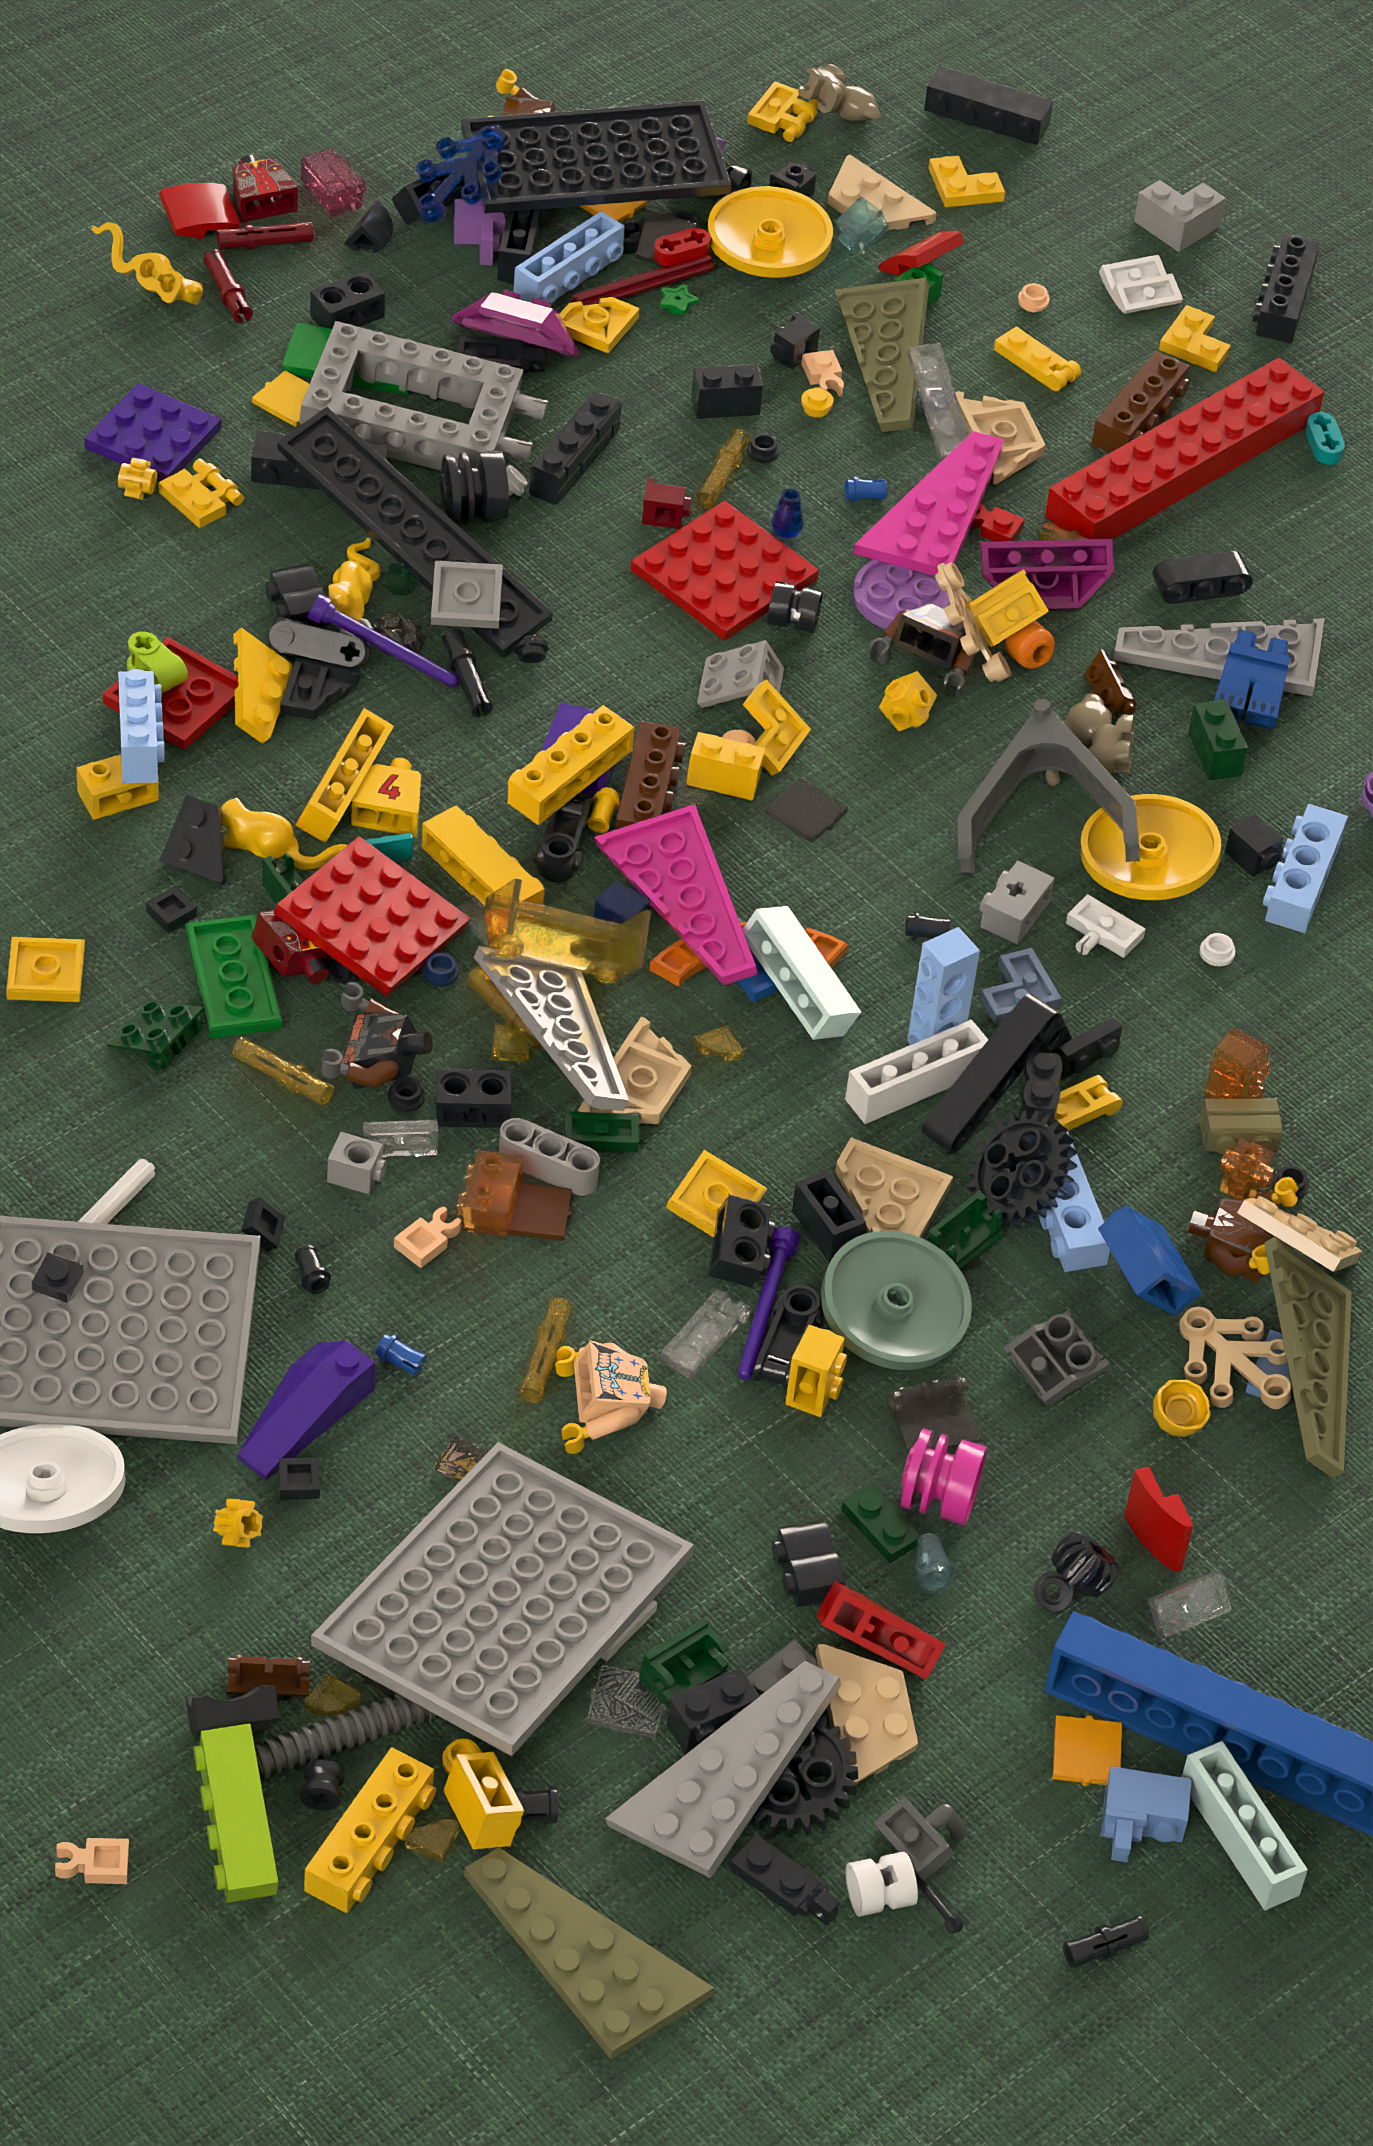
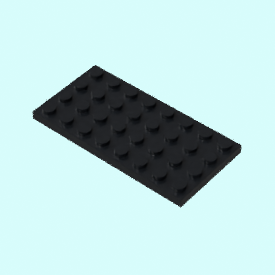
M704 100L461 120V131L485 214L730 194L731 181Z

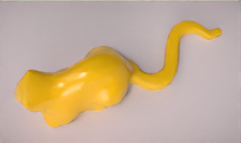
M107 222L99 228L93 225L91 230L97 235L105 231L112 233L111 259L113 268L117 272L126 275L136 271V278L141 286L147 291L157 292L166 303L182 300L194 305L199 304L203 294L202 284L184 278L172 268L166 256L159 253H144L136 255L130 262L125 263L122 259L123 234L121 228L111 222Z
M366 538L362 543L352 544L347 548V558L349 560L342 563L341 567L335 571L333 584L328 586L329 598L332 600L331 603L337 606L336 610L358 622L363 617L364 605L369 601L373 587L372 582L380 577L379 564L357 553L370 547V538Z
M238 798L228 800L221 806L222 822L226 828L223 837L224 846L230 849L248 850L256 856L264 858L272 856L273 859L280 858L288 852L294 859L295 867L310 871L325 865L348 846L347 844H338L327 848L315 857L304 856L299 853L298 841L294 837L293 828L286 818L270 812L250 811L245 808Z

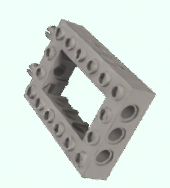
M335 321L301 404L299 426L325 407H329L367 443L387 445L388 457L441 471L443 455L453 454L458 466L459 454L466 453L471 467H475L477 452L501 450L503 457L528 463L533 443L517 440L505 435L515 413L543 421L548 400L520 394L523 369ZM358 370L360 378L366 382L374 384L376 380L399 385L400 391L405 392V390L429 395L431 399L436 400L440 398L460 403L462 407L475 409L468 425L348 394L346 391L351 390L354 371Z

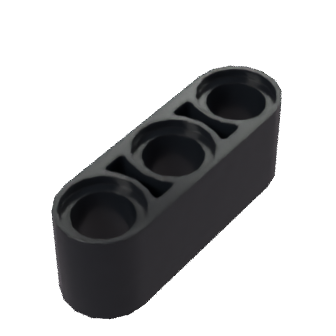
M1236 551L1168 559L1157 564L1152 571V576L1162 599L1169 604L1237 596L1247 592L1253 584V578L1242 555Z

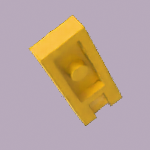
M1017 326L995 340L994 350L1053 391H1059L1066 386L1067 381L1073 382L1082 374L1077 362L1073 360L1066 361Z
M1097 1075L1060 1092L1056 1120L1069 1131L1104 1114L1108 1116L1113 1115L1122 1107L1123 1101L1115 1092L1111 1093L1107 1089L1108 1083L1100 1075Z

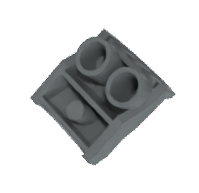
M1069 1310L1052 1316L1046 1322L1032 1326L1003 1347L1011 1361L1046 1406L1057 1402L1104 1371L1110 1372L1113 1370L1107 1359H1104L1094 1344L1089 1341Z

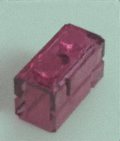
M333 148L322 150L319 154L313 153L303 156L301 159V180L331 217L344 214L346 210L350 212L362 207L363 194L366 192L365 182L360 175L356 176L352 172L347 158H341Z

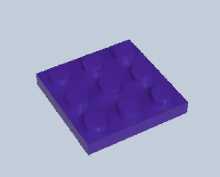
M138 383L84 438V444L86 449L120 464H131L132 458L150 461L149 469L156 470L157 480L162 481L185 468L221 430V419Z

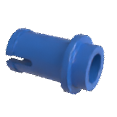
M853 476L845 481V498L851 499L852 502H857L858 499L885 500L887 497V482L885 479L858 480L857 476Z
M385 1334L375 1351V1354L380 1356L381 1362L386 1363L389 1361L409 1372L414 1377L424 1367V1364L421 1362H426L427 1360L426 1354L420 1353L400 1342L399 1336L396 1334L393 1336Z

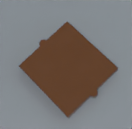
M507 1181L504 1202L499 1204V1210L502 1212L499 1233L564 1241L567 1220H570L572 1212L569 1210L572 1189Z

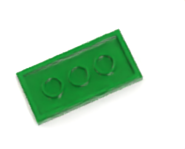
M296 323L282 363V373L287 371L296 376L312 378L332 329ZM358 370L354 371L352 386L409 395L410 391H400L399 385L376 380L374 384L366 382L360 378Z
M256 914L185 923L186 938L202 1007L205 1009L204 1015L210 1039L282 1029V1018L267 957L251 938L257 921Z

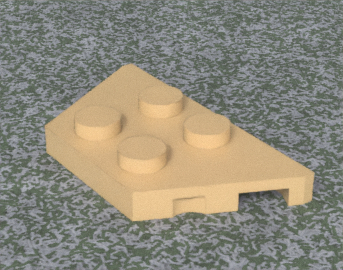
M850 154L846 156L828 194V205L871 234L887 232L890 229L900 230L909 228L910 222L924 220L926 225L933 224L936 219V212Z
M954 392L952 402L968 434L975 431L1004 439L1003 450L991 476L993 484L1000 483L1044 455L1046 445L1024 402L1003 401L984 396L983 402L963 399L964 392Z
M641 1017L613 1057L629 1100L624 1111L601 1110L590 1107L584 1100L578 1112L639 1114V1123L659 1124L691 1075L692 1066L682 1055L677 1054L673 1050L672 1045L664 1037L659 1039L650 1030V1022L646 1018Z
M818 1644L815 1651L818 1667L838 1676L840 1679L841 1687L828 1704L827 1712L830 1727L839 1726L841 1731L840 1739L849 1737L851 1743L850 1751L856 1752L857 1764L854 1766L858 1767L859 1779L854 1780V1782H856L857 1786V1783L872 1774L877 1775L887 1769L891 1762L901 1760L913 1753L918 1746L903 1671L825 1644Z

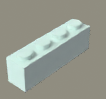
M788 906L756 909L742 929L747 944L811 1038L815 1040L844 1036L861 1013L856 1003Z
M1223 1741L1187 1755L1182 1778L1192 1779L1190 1797L1264 1911L1300 1896L1308 1869Z

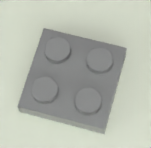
M435 561L431 625L499 629L503 565Z

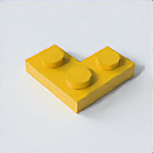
M959 156L929 159L928 169L945 208L1004 201L1005 190L997 172L967 175Z
M1186 305L1160 340L1159 350L1217 372L1228 357L1231 345L1206 336L1213 327L1215 316Z
M766 679L755 687L743 703V706L765 729L754 745L765 748L762 766L772 776L782 770L811 728Z

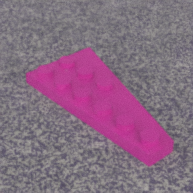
M975 431L969 434L854 544L853 554L933 576L939 573V564L944 563L947 565L950 562L955 564L1003 450L1004 439Z
M695 804L594 837L596 845L723 985L758 974Z

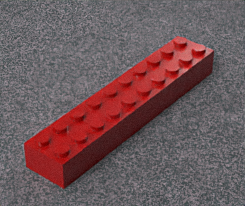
M1277 358L1049 488L1045 517L1073 540H1113L1306 428L1309 416L1320 412L1324 391L1281 358Z

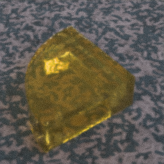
M495 1023L492 1059L528 1062L529 1048L524 1037L509 1026Z
M726 1025L694 1037L695 1048L704 1055L708 1056L709 1053L725 1057V1061L743 1058L744 1050Z
M329 1673L304 1700V1709L320 1715L343 1714L361 1703V1694Z
M440 1819L438 1823L428 1824L423 1827L418 1826L407 1836L405 1848L443 1862L460 1830V1823L451 1819Z

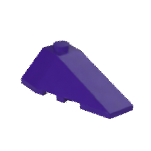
M348 1341L317 1343L290 1366L240 1449L238 1459L264 1480L269 1479L279 1470V1458H294L374 1391L375 1362Z

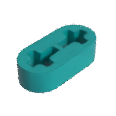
M1324 412L1311 414L1307 421L1305 433L1314 457L1325 465L1339 463L1343 456L1345 443L1336 420L1333 416Z

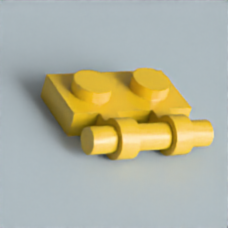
M774 82L748 113L747 124L773 134L779 128L785 129L783 138L788 142H792L803 134L806 129L805 125L811 123L817 116V110L819 109L817 104L819 101L816 99H811L809 102L803 101L797 89ZM791 113L797 114V117L792 116V115H790V114H791Z
M202 459L196 460L193 464V469L198 474L192 476L186 469H183L158 483L159 493L199 528L226 515L225 503L230 501L235 506H238L244 500V496L238 491V486L230 479L225 480L220 476L219 469L212 463L207 464ZM212 485L216 490L211 492L206 487Z

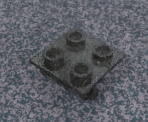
M952 1375L949 1379L940 1380V1383L933 1379L929 1381V1385H926L925 1382H920L917 1386L908 1388L901 1386L897 1388L896 1392L885 1394L908 1452L915 1445L923 1428L933 1431L930 1449L934 1450L941 1434L948 1435V1448L959 1446L962 1440L973 1443L983 1441L982 1434L964 1395V1392H968V1383L965 1377L959 1378L958 1375Z

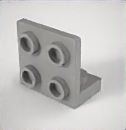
M766 640L754 644H746L726 652L715 653L706 658L697 703L700 708L744 696L749 697L755 687L766 679L780 693L784 667Z

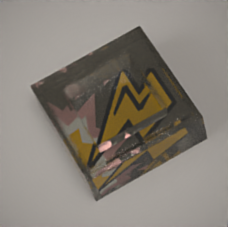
M455 1435L436 1460L435 1470L460 1482L488 1451Z

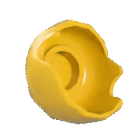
M1169 1380L1158 1390L1154 1397L1153 1417L1159 1427L1168 1434L1177 1437L1190 1436L1200 1431L1209 1420L1211 1414L1209 1400L1199 1385L1189 1380Z

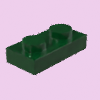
M565 1111L564 1137L597 1151L638 1152L639 1114Z
M874 1484L867 1486L842 1502L841 1511L889 1563L920 1546L922 1536Z

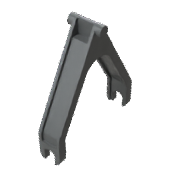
M1045 699L1035 701L1033 705L1034 711L958 815V856L960 859L961 875L975 874V844L1021 780L1032 773L1044 770H1057L1072 775L1123 831L1126 862L1140 861L1135 801L1051 710L1050 702Z

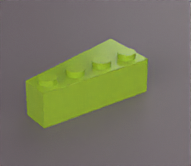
M251 1724L201 1731L200 1745L193 1746L196 1770L201 1771L203 1785L200 1786L202 1807L204 1811H209L211 1825H207L210 1850L217 1851L219 1865H214L217 1890H224L227 1903L276 1895L278 1877Z

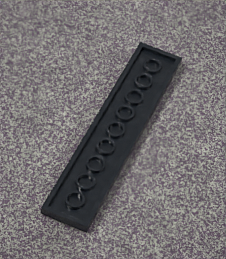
M325 407L277 442V450L432 593L435 561L499 564L329 407ZM503 567L499 629L470 628L503 658L515 649V644L521 641L522 637L535 634L553 620V612Z

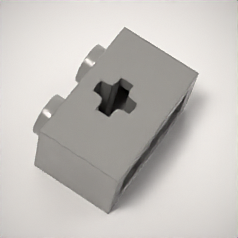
M1017 860L1009 872L1003 871L1000 875L993 893L987 892L982 899L979 911L983 912L980 927L1018 945L1049 904L1055 878Z

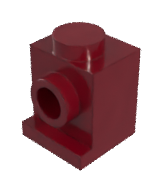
M648 478L643 502L642 524L681 529L683 516H690L692 497L685 496L686 487L654 483V478Z

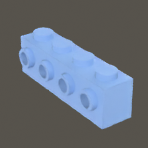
M602 211L516 266L514 292L521 295L520 300L532 303L533 298H537L552 304L558 297L569 290H573L578 284L597 274L599 270L622 256L624 249V225Z
M132 669L127 672H118L122 783L158 782V762H164L161 684L154 685L153 671Z

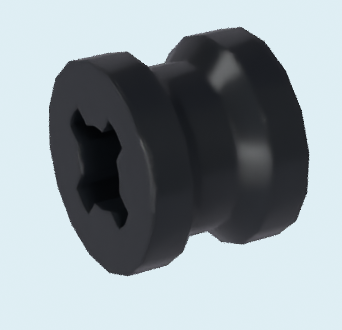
M315 1760L306 1764L303 1775L306 1783L302 1785L300 1791L301 1802L317 1810H331L338 1807L342 1796L339 1787L343 1785L345 1779L344 1769L339 1764L327 1760Z

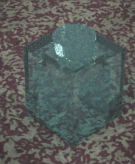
M862 196L835 221L839 231L838 238L841 243L848 249L855 248L861 254H864L889 229L883 212Z

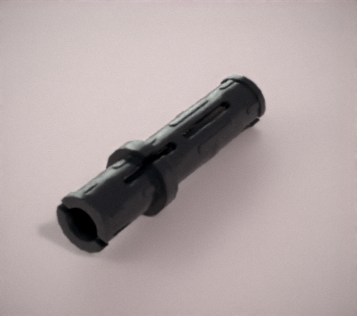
M450 629L442 635L443 644L446 646L450 656L449 665L457 673L472 714L475 717H481L478 709L480 706L483 715L487 716L493 710V705L489 700L475 666L476 657L474 652L468 649L463 632L460 629H454L457 639H454Z

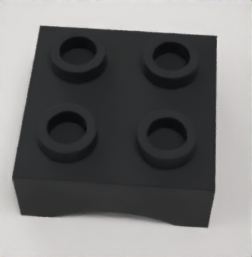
M275 1685L252 1687L247 1693L230 1700H217L209 1696L186 1698L191 1731L201 1732L249 1723L253 1731L270 1728V1719L280 1718Z

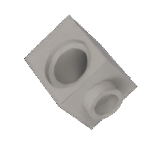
M340 1132L328 1157L327 1182L370 1195L375 1182H381L386 1172L387 1161L382 1159L383 1144Z

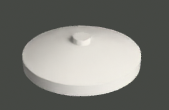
M37 1424L14 1429L0 1435V1528L22 1533H51L75 1528L104 1514L117 1502L125 1486V1467L122 1454L111 1440L96 1431L76 1425Z

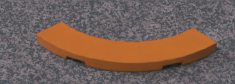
M739 922L742 929L747 924V922ZM805 929V932L831 969L847 953V943L817 930ZM681 939L657 955L650 962L649 970L679 987L688 978L707 967Z

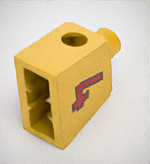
M404 758L393 759L390 766L372 765L352 799L351 825L396 834L411 833L412 837H417L421 774L418 771L411 770V763Z

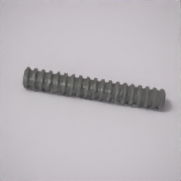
M398 1693L394 1694V1699L391 1700L390 1697L383 1698L381 1704L378 1701H374L370 1704V1708L363 1705L359 1707L358 1712L355 1710L347 1711V1716L338 1714L333 1721L330 1718L324 1719L322 1725L315 1722L311 1725V1729L305 1726L300 1728L299 1733L290 1731L286 1738L283 1735L276 1736V1741L274 1742L271 1739L265 1740L263 1746L254 1744L259 1775L263 1780L269 1779L270 1773L280 1775L284 1768L287 1771H291L294 1769L295 1764L299 1767L305 1766L306 1760L310 1762L318 1760L320 1755L322 1758H327L332 1751L334 1754L341 1753L343 1747L347 1750L352 1749L354 1743L363 1745L366 1739L370 1741L377 1740V1735L380 1734L382 1737L388 1736L390 1730L394 1733L399 1732L401 1726L407 1729L412 1727L413 1722L422 1724L424 1723V1718L433 1720L436 1714Z

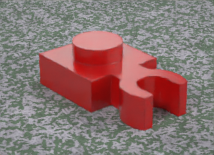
M980 504L970 528H981L980 536L994 542L1014 541L1022 531L1025 519L997 507L990 512Z

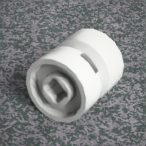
M899 1852L882 1856L877 1864L872 1859H866L846 1865V1884L849 1899L858 1917L880 1913L885 1905L894 1910L917 1904V1882L907 1853Z

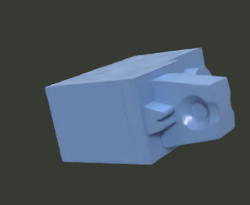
M1111 1766L1105 1787L1100 1833L1101 1837L1113 1838L1111 1860L1128 1862L1131 1841L1141 1843L1142 1836L1151 1837L1161 1842H1182L1188 1822L1192 1779Z

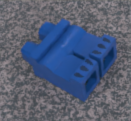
M1240 630L1235 642L1230 644L1214 701L1226 699L1230 709H1233L1231 711L1235 720L1241 721L1248 689L1251 688L1253 690L1244 723L1274 730L1290 656H1287L1288 641L1270 638L1268 650L1265 651L1254 648L1257 638L1254 632Z

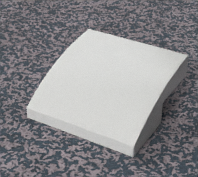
M1159 255L1102 265L1099 274L1108 293L1124 314L1178 304L1183 301L1173 274H1166Z

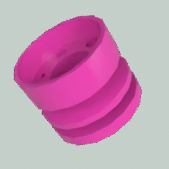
M923 1428L915 1445L910 1449L901 1480V1508L911 1510L917 1494L922 1495L920 1513L926 1514L934 1499L941 1500L940 1519L965 1526L979 1487L987 1454V1446L962 1440L955 1454L951 1455L947 1453L948 1435L941 1434L936 1449H930L933 1431Z

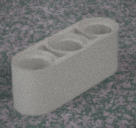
M511 1118L502 1124L499 1139V1158L504 1164L558 1188L572 1189L571 1193L584 1196L596 1190L600 1158L595 1150L524 1119Z

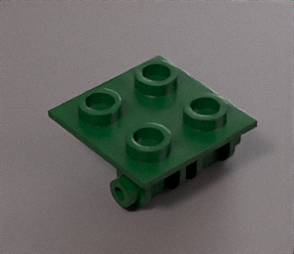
M150 999L141 1006L140 1011L127 1024L119 1029L118 1033L107 1045L111 1048L147 1053L149 1056L148 1064L152 1069H165L175 1058V1055H178L182 1048H185L201 1031L203 1021L199 1015L205 1009L200 1006Z

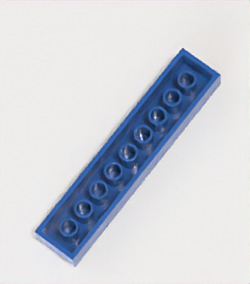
M1072 1612L1054 1646L1044 1692L1110 1721L1121 1722L1123 1727L1187 1755L1223 1741L1249 1782L1373 1836L1372 1741L1363 1738L1355 1731L1345 1730L1326 1722L1318 1715L1308 1714L1287 1705L1286 1702L1279 1698L1269 1697L1255 1691L1242 1682L1232 1681L1216 1674L1203 1665H1196L1177 1657L1169 1650L1159 1649L1138 1640L1130 1633L1120 1632L1108 1627L1093 1617Z

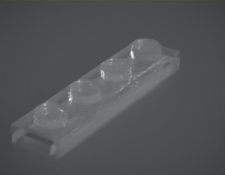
M941 343L909 347L908 357L938 459L941 462L968 436Z

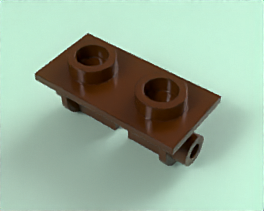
M1100 650L1084 673L1092 691L1101 697L1104 706L1112 714V718L1116 712L1131 715L1136 710L1137 702L1132 697L1128 688H1123L1125 682L1119 672L1118 664L1108 659L1104 650Z
M237 1653V1657L228 1658L227 1694H245L252 1687L275 1685L276 1696L309 1697L311 1661L302 1660V1656H298V1659H265V1657L241 1656V1654Z

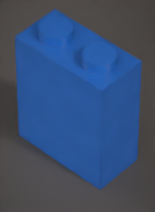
M1125 1205L1122 1209L1113 1212L1108 1217V1220L1098 1227L1099 1232L1131 1287L1140 1298L1175 1316L1203 1294L1166 1230L1160 1224Z

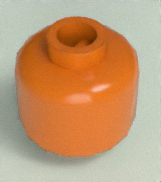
M1033 621L1005 639V648L1007 653L1022 667L1036 669L1051 659L1055 648V641L1048 630L1038 622Z

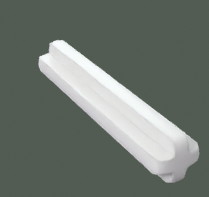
M145 1159L138 1160L78 1222L108 1224L155 1176L154 1165Z

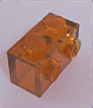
M1233 1027L1215 1049L1204 1097L1208 1099H1262L1265 1092L1262 1082L1267 1077L1271 1068V1064L1267 1062L1271 1047Z
M478 1150L474 1165L468 1164L466 1170L465 1185L468 1186L466 1193L460 1192L457 1203V1214L463 1215L464 1231L508 1237L511 1220L523 1183L522 1156Z

